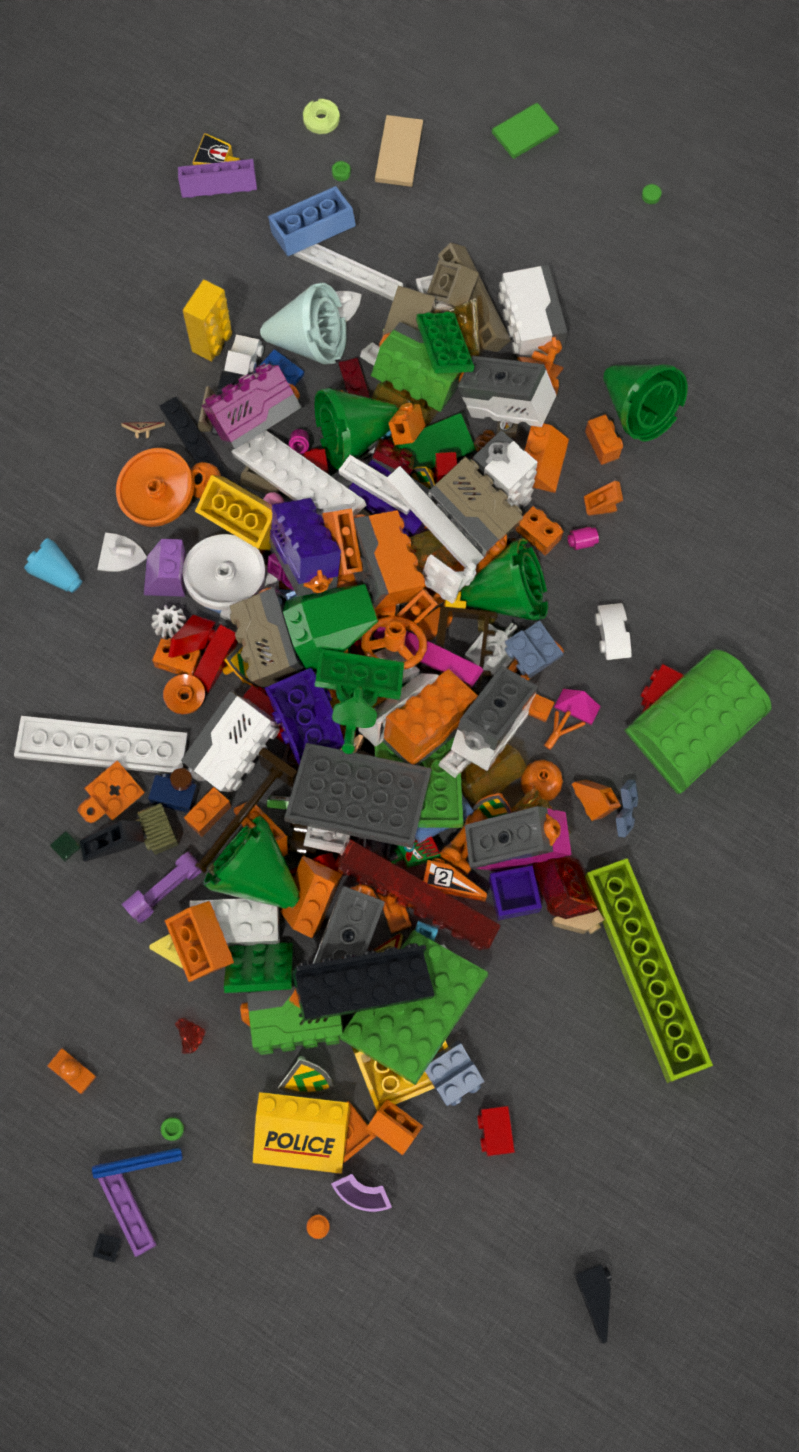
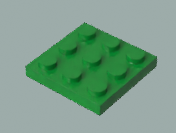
M281 942L277 944L228 946L234 963L225 967L224 993L292 990V943Z

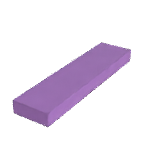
M123 1174L98 1178L135 1257L157 1246Z

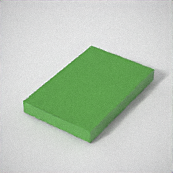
M538 103L492 129V134L513 159L559 132L557 125Z

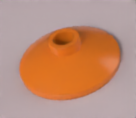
M181 674L168 681L163 691V698L166 706L174 713L190 714L198 710L203 704L205 689L201 681L195 676ZM183 694L189 695L185 700L181 698Z

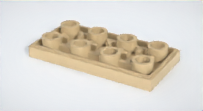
M386 115L375 182L412 187L423 120Z

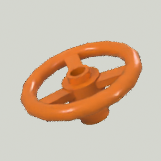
M387 616L378 619L379 622L361 638V648L365 656L378 658L372 650L384 647L392 652L398 651L405 660L404 670L412 668L422 661L427 651V638L423 630L413 621L403 617ZM388 625L385 628L384 638L370 641V637L375 630L381 626ZM406 627L416 634L419 641V649L414 656L405 646Z

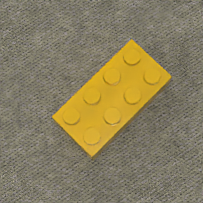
M204 279L184 307L183 314L192 352L212 362L215 356H219L225 341H229L231 338L232 330L224 289Z
M211 475L195 512L257 549L270 550L272 505L225 477Z

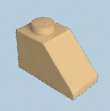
M590 897L555 917L551 923L555 927L584 934L589 931L592 934L601 928L600 924L604 921V918Z

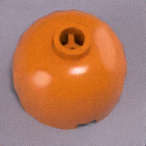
M543 759L535 760L527 765L523 770L520 783L526 797L535 800V802L544 803L557 797L561 791L563 779L558 766L551 761Z

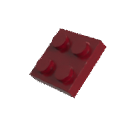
M379 438L373 454L374 459L395 470L401 466L408 475L413 470L415 456L407 449L403 448L401 450L395 447L394 443L390 440Z

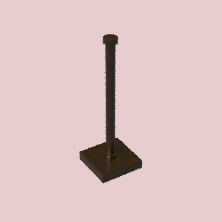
M264 747L258 753L261 766L269 771L270 774L200 863L197 862L194 865L204 874L207 871V866L276 779H280L291 788L294 786L298 771Z

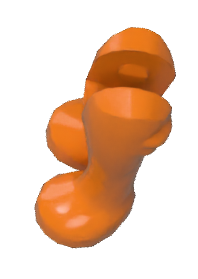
M475 810L471 815L467 816L463 828L452 842L446 845L440 852V856L447 860V864L464 875H468L471 870L467 862L468 849L465 825L487 819L479 810Z

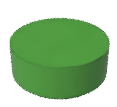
M339 161L332 166V176L337 181H345L350 177L351 168L348 163Z
M654 184L645 186L642 192L643 201L648 204H656L660 200L661 189Z
M168 1118L161 1125V1134L169 1141L180 1139L184 1133V1125L177 1118Z

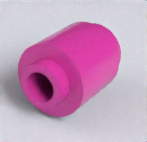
M302 429L294 430L290 435L289 447L300 455L304 454L309 447L308 433Z
M595 527L571 530L570 535L567 537L569 546L573 547L574 550L593 547L594 544L599 543V536Z

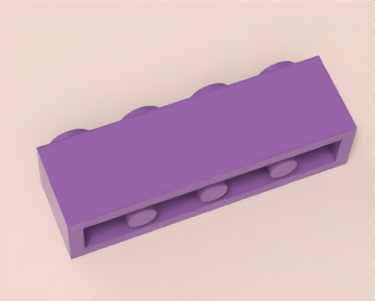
M253 159L178 167V180L182 198L257 190Z

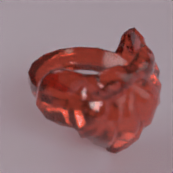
M180 1018L176 1021L175 1026L178 1028L182 1039L181 1053H194L202 1044L205 1030L186 1018Z

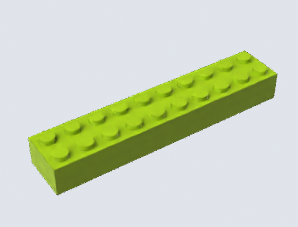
M628 858L588 872L584 879L597 909L604 918L603 926L666 1082L670 1083L713 1066Z

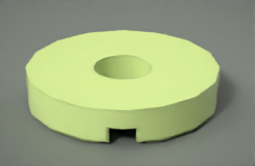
M318 99V101L309 102L304 108L303 120L305 126L311 132L326 134L338 126L340 114L336 104L330 100ZM324 114L326 117L318 118L317 115Z

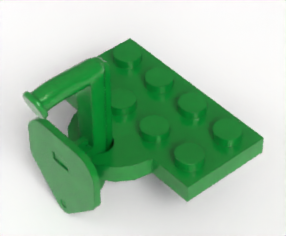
M320 649L315 687L336 690L337 698L341 703L334 706L332 719L338 724L346 725L344 745L342 746V751L345 754H351L355 750L353 744L356 727L370 728L375 725L377 711L372 706L377 702L378 697L400 700L404 662Z

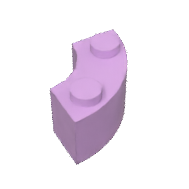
M353 1174L331 1183L339 1197L356 1209L378 1212L392 1208L383 1186L374 1188L364 1186L355 1179Z

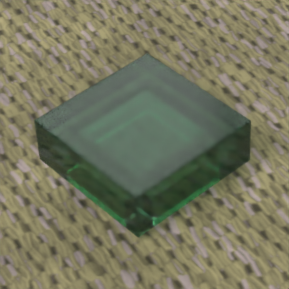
M66 831L50 845L64 862L81 848Z

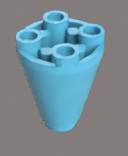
M46 538L40 545L41 549L38 552L33 551L28 556V563L24 569L30 575L66 592L74 593L83 581L58 545L53 540Z

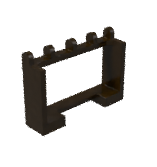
M441 606L436 645L443 649L448 616L485 621L479 664L483 669L485 656H493V651L486 650L487 636H496V631L488 630L489 618L497 619L498 613ZM434 668L432 670V674L441 675L440 671ZM483 670L477 680V688L469 687L476 695L479 696L483 691V688H481L482 676L490 677L491 671Z

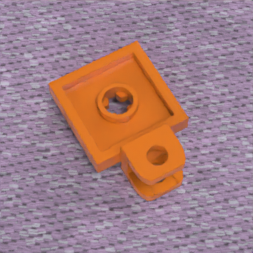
M117 760L84 787L90 796L79 805L77 811L89 823L97 821L105 813L111 820H114L145 792ZM111 785L120 787L118 796L115 794L111 796L109 794ZM91 807L93 809V813L91 815H88L87 809Z

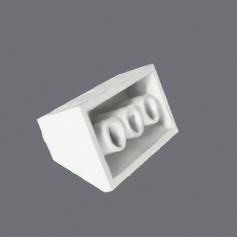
M421 673L417 677L409 679L406 685L402 687L400 700L388 698L376 705L374 708L377 711L375 725L370 728H359V732L375 747L383 742L386 716L395 709L403 707L408 699L412 696L416 697L425 686L433 684L438 675Z

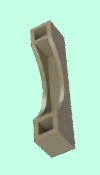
M450 243L438 254L442 261L460 264L477 272L465 246ZM478 274L476 284L469 298V303L476 320V335L483 349L498 352L511 339Z

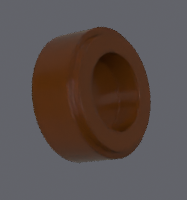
M184 768L174 770L170 775L172 787L179 791L188 789L192 784L191 773Z

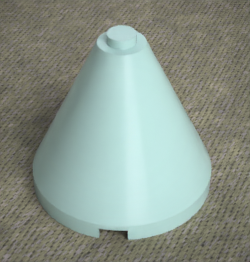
M326 283L313 284L264 322L260 330L261 336L268 343L321 364L336 363L335 360L341 359L346 345L345 317L340 318L338 307L342 306L340 299L330 285Z

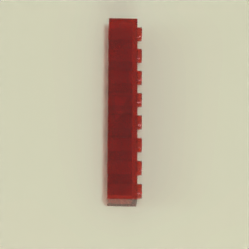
M352 840L345 843L334 863L335 866L339 867L338 871L346 876L350 874L358 878L357 882L367 887L370 885L376 888L375 892L385 898L388 896L395 899L394 903L398 906L413 909V913L422 919L429 918L433 921L432 924L442 930L446 928L452 931L451 935L459 940L466 939L470 942L469 945L476 950L490 949L501 927L498 923Z

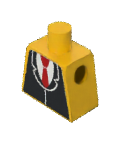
M204 133L193 160V165L238 161L240 158L233 157L230 144Z

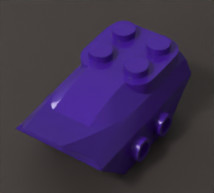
M312 668L265 687L275 711L272 713L276 724H281L283 741L285 744L289 743L299 766L306 743L340 749L344 745L340 725L332 719L331 695L327 689L315 687L316 675Z

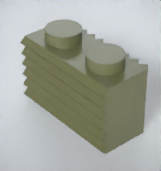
M161 803L137 812L139 819L136 821H141L142 831H145L147 836L144 839V843L148 851L152 850L157 855L179 845Z

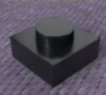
M99 1233L92 1257L116 1263L123 1239Z

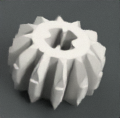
M164 605L163 611L157 608L158 615L152 616L154 622L151 625L152 628L156 629V635L162 634L163 639L170 635L172 639L187 619L186 616H183L182 609L177 610L174 605L168 609V606Z

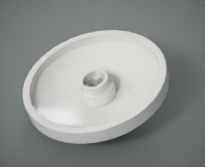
M215 535L200 541L189 551L183 564V580L188 593L199 604L214 610H230V605L259 594L265 581V564L259 550L235 535Z

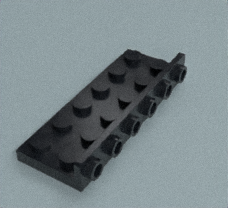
M414 943L402 949L391 947L379 953L368 951L361 956L349 954L337 960L325 958L319 963L311 964V962L307 961L298 964L292 975L303 1022L432 999L435 994L424 956L426 946H418L417 943Z

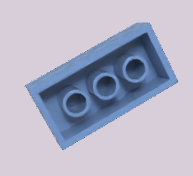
M336 186L268 216L272 235L287 256L356 226L353 208Z

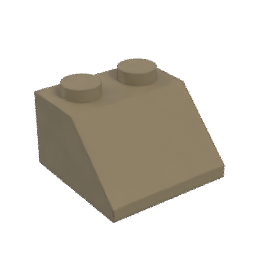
M439 260L426 294L434 296L436 302L465 311L479 273L460 264Z

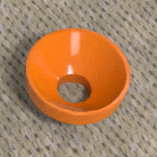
M201 462L191 468L194 479L199 473L203 476L200 484L197 485L194 481L193 496L201 499L211 475L221 476L217 467L210 463Z

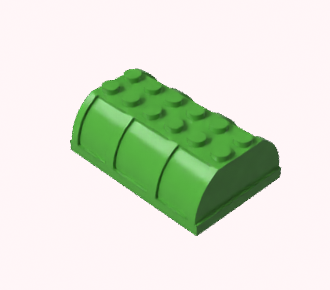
M713 649L624 731L677 794H681L771 711V701L768 694L738 659L727 652Z

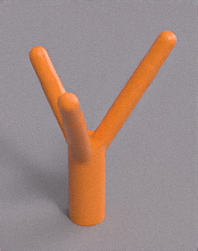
M555 711L554 729L544 746L551 750L561 735L584 726L585 722L578 723L561 731L571 712H566L558 726L559 712Z

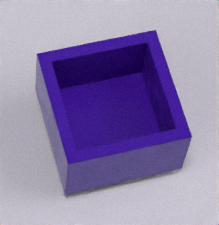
M533 866L491 873L489 875V884L497 921L539 913L541 911L542 905Z

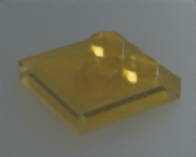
M430 530L409 537L411 540L410 552L414 553L418 559V566L416 567L418 572L423 573L429 555H433L448 567L457 564L458 560Z

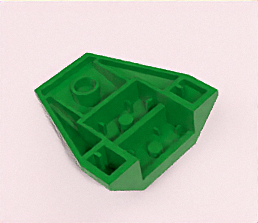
M365 584L328 589L322 593L295 596L285 601L283 615L294 649L306 670L312 668L313 672L317 671L320 649L344 652L379 622Z

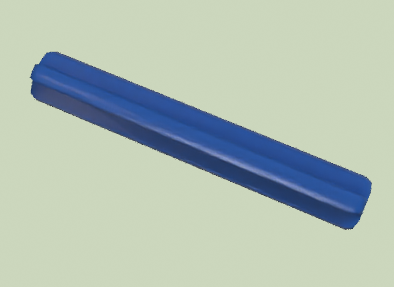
M180 1148L95 1165L92 1167L93 1178L97 1179L181 1161L182 1152Z

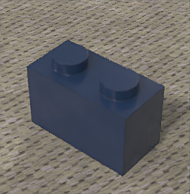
M155 775L148 800L153 805L161 803L165 808L189 813L194 808L199 790L193 781L188 789L183 791L176 790L171 785L170 775Z

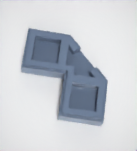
M627 780L621 788L623 809L616 816L618 837H626L634 827L635 818L632 817L633 807H637L638 804L635 780Z

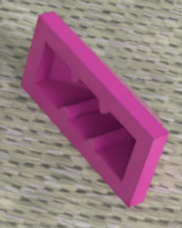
M570 689L562 690L554 708L564 713L570 711L571 716L592 725L601 707L585 691Z

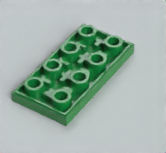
M428 312L417 314L416 322L434 373L473 372L474 364L455 313Z
M461 413L424 428L413 443L395 445V447L401 450L403 448L409 450L415 456L413 468H435L436 453L456 452V458L475 451L473 441Z

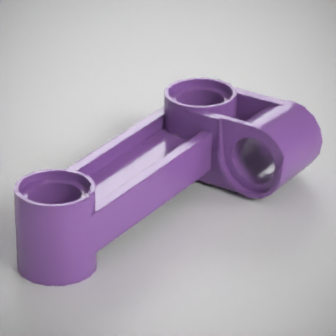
M186 852L176 861L175 865L177 867L143 895L138 890L121 905L138 923L145 921L154 912L153 906L186 878L192 880L201 873L194 866L198 860L191 852Z

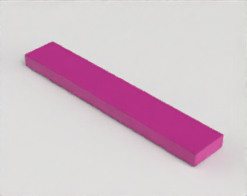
M379 627L373 635L375 640L384 638L386 627ZM406 631L405 646L413 656L419 649V641L416 635ZM427 641V651L420 662L442 673L450 669L462 682L473 687L483 672L482 667Z

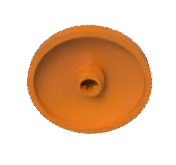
M152 448L135 455L121 470L116 484V497L123 513L135 523L147 527L162 526L178 518L188 507L194 492V476L188 463L176 452L164 448Z

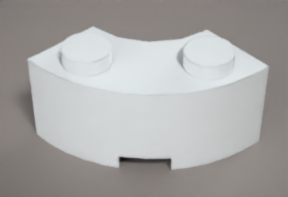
M236 335L231 350L228 351L224 370L242 375L254 374L258 357L263 355L264 346L259 339Z
M622 603L598 606V613L595 614V624L600 628L602 641H599L600 652L604 653L607 660L631 657L630 634L626 632L624 621H627V617Z

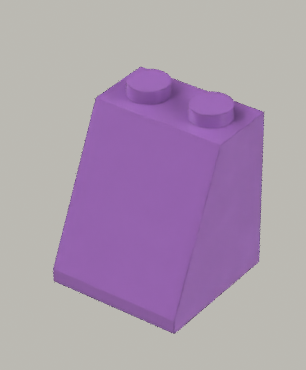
M161 539L148 554L144 595L185 597L186 587L183 580V564L187 554L182 540Z

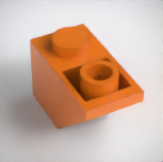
M589 780L572 783L575 794L582 802L585 812L591 821L602 819L621 806L611 787Z

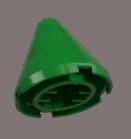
M614 365L607 368L604 372L603 381L622 427L627 435L633 439L646 442L661 436L676 421L677 417L674 415L679 405L684 407L688 391L685 375L672 365Z
M331 388L317 391L314 401L316 427H321L323 438L320 439L322 448L325 449L329 463L335 469H340L349 455L356 459L360 457L379 438L381 439L390 431L389 421L399 410V407H396L395 404Z
M521 538L511 542L475 575L470 585H465L461 589L460 601H466V608L533 621L544 619L547 616L548 601L543 602V593L547 592L544 575L533 548L525 547L526 539Z
M258 816L252 820L256 825L252 829L246 825L219 855L213 864L215 866L214 874L211 875L208 872L203 880V885L211 891L284 909L288 907L293 908L300 899L298 897L299 890L268 822L261 816Z

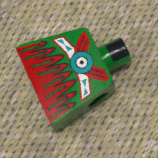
M431 836L420 843L415 838L413 848L395 845L396 849L390 851L389 857L391 865L403 860L406 868L425 864L427 860L432 861L433 858L440 859V852Z

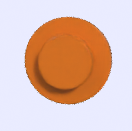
M315 1215L308 1220L307 1232L311 1237L321 1239L329 1232V1222L324 1216Z

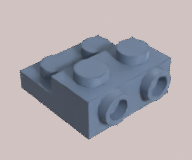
M540 621L525 631L521 630L505 641V652L510 659L515 658L518 662L516 665L522 676L526 674L529 679L564 656Z
M459 1040L436 1054L425 1070L446 1106L459 1104L462 1101L463 1095L468 1092H477L481 1088L480 1084L484 1082Z

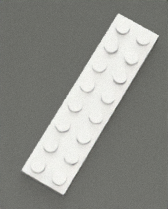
M266 430L231 451L235 458L292 500L297 501L311 498L316 506L317 514L321 515L322 518V513L352 508L353 516H355L366 506L365 500Z
M21 716L14 757L108 768L118 760L125 770L171 774L174 770L184 767V763L181 760L186 754L188 734Z

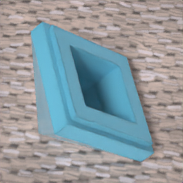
M418 921L415 931L435 941L439 928Z

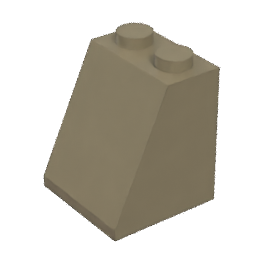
M398 285L382 337L386 333H391L399 322L420 332L416 322V315L428 312L434 313L435 297Z

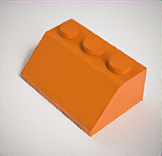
M543 423L542 427L531 426L525 451L538 462L537 473L534 478L535 483L532 488L555 493L569 439L549 424Z
M305 856L301 858L293 878L299 890L298 897L300 899L293 908H281L280 911L292 929L310 938L316 935L321 928L342 877L341 873Z
M210 901L189 907L165 920L188 982L234 963Z

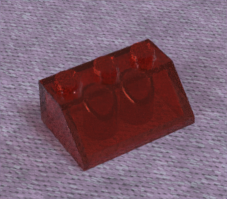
M565 856L532 864L535 877L538 880L541 893L547 904V910L551 915L570 919L598 910L579 860Z

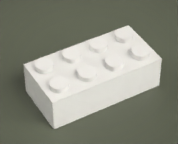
M247 899L190 901V907L210 901L227 946L280 943L279 907Z

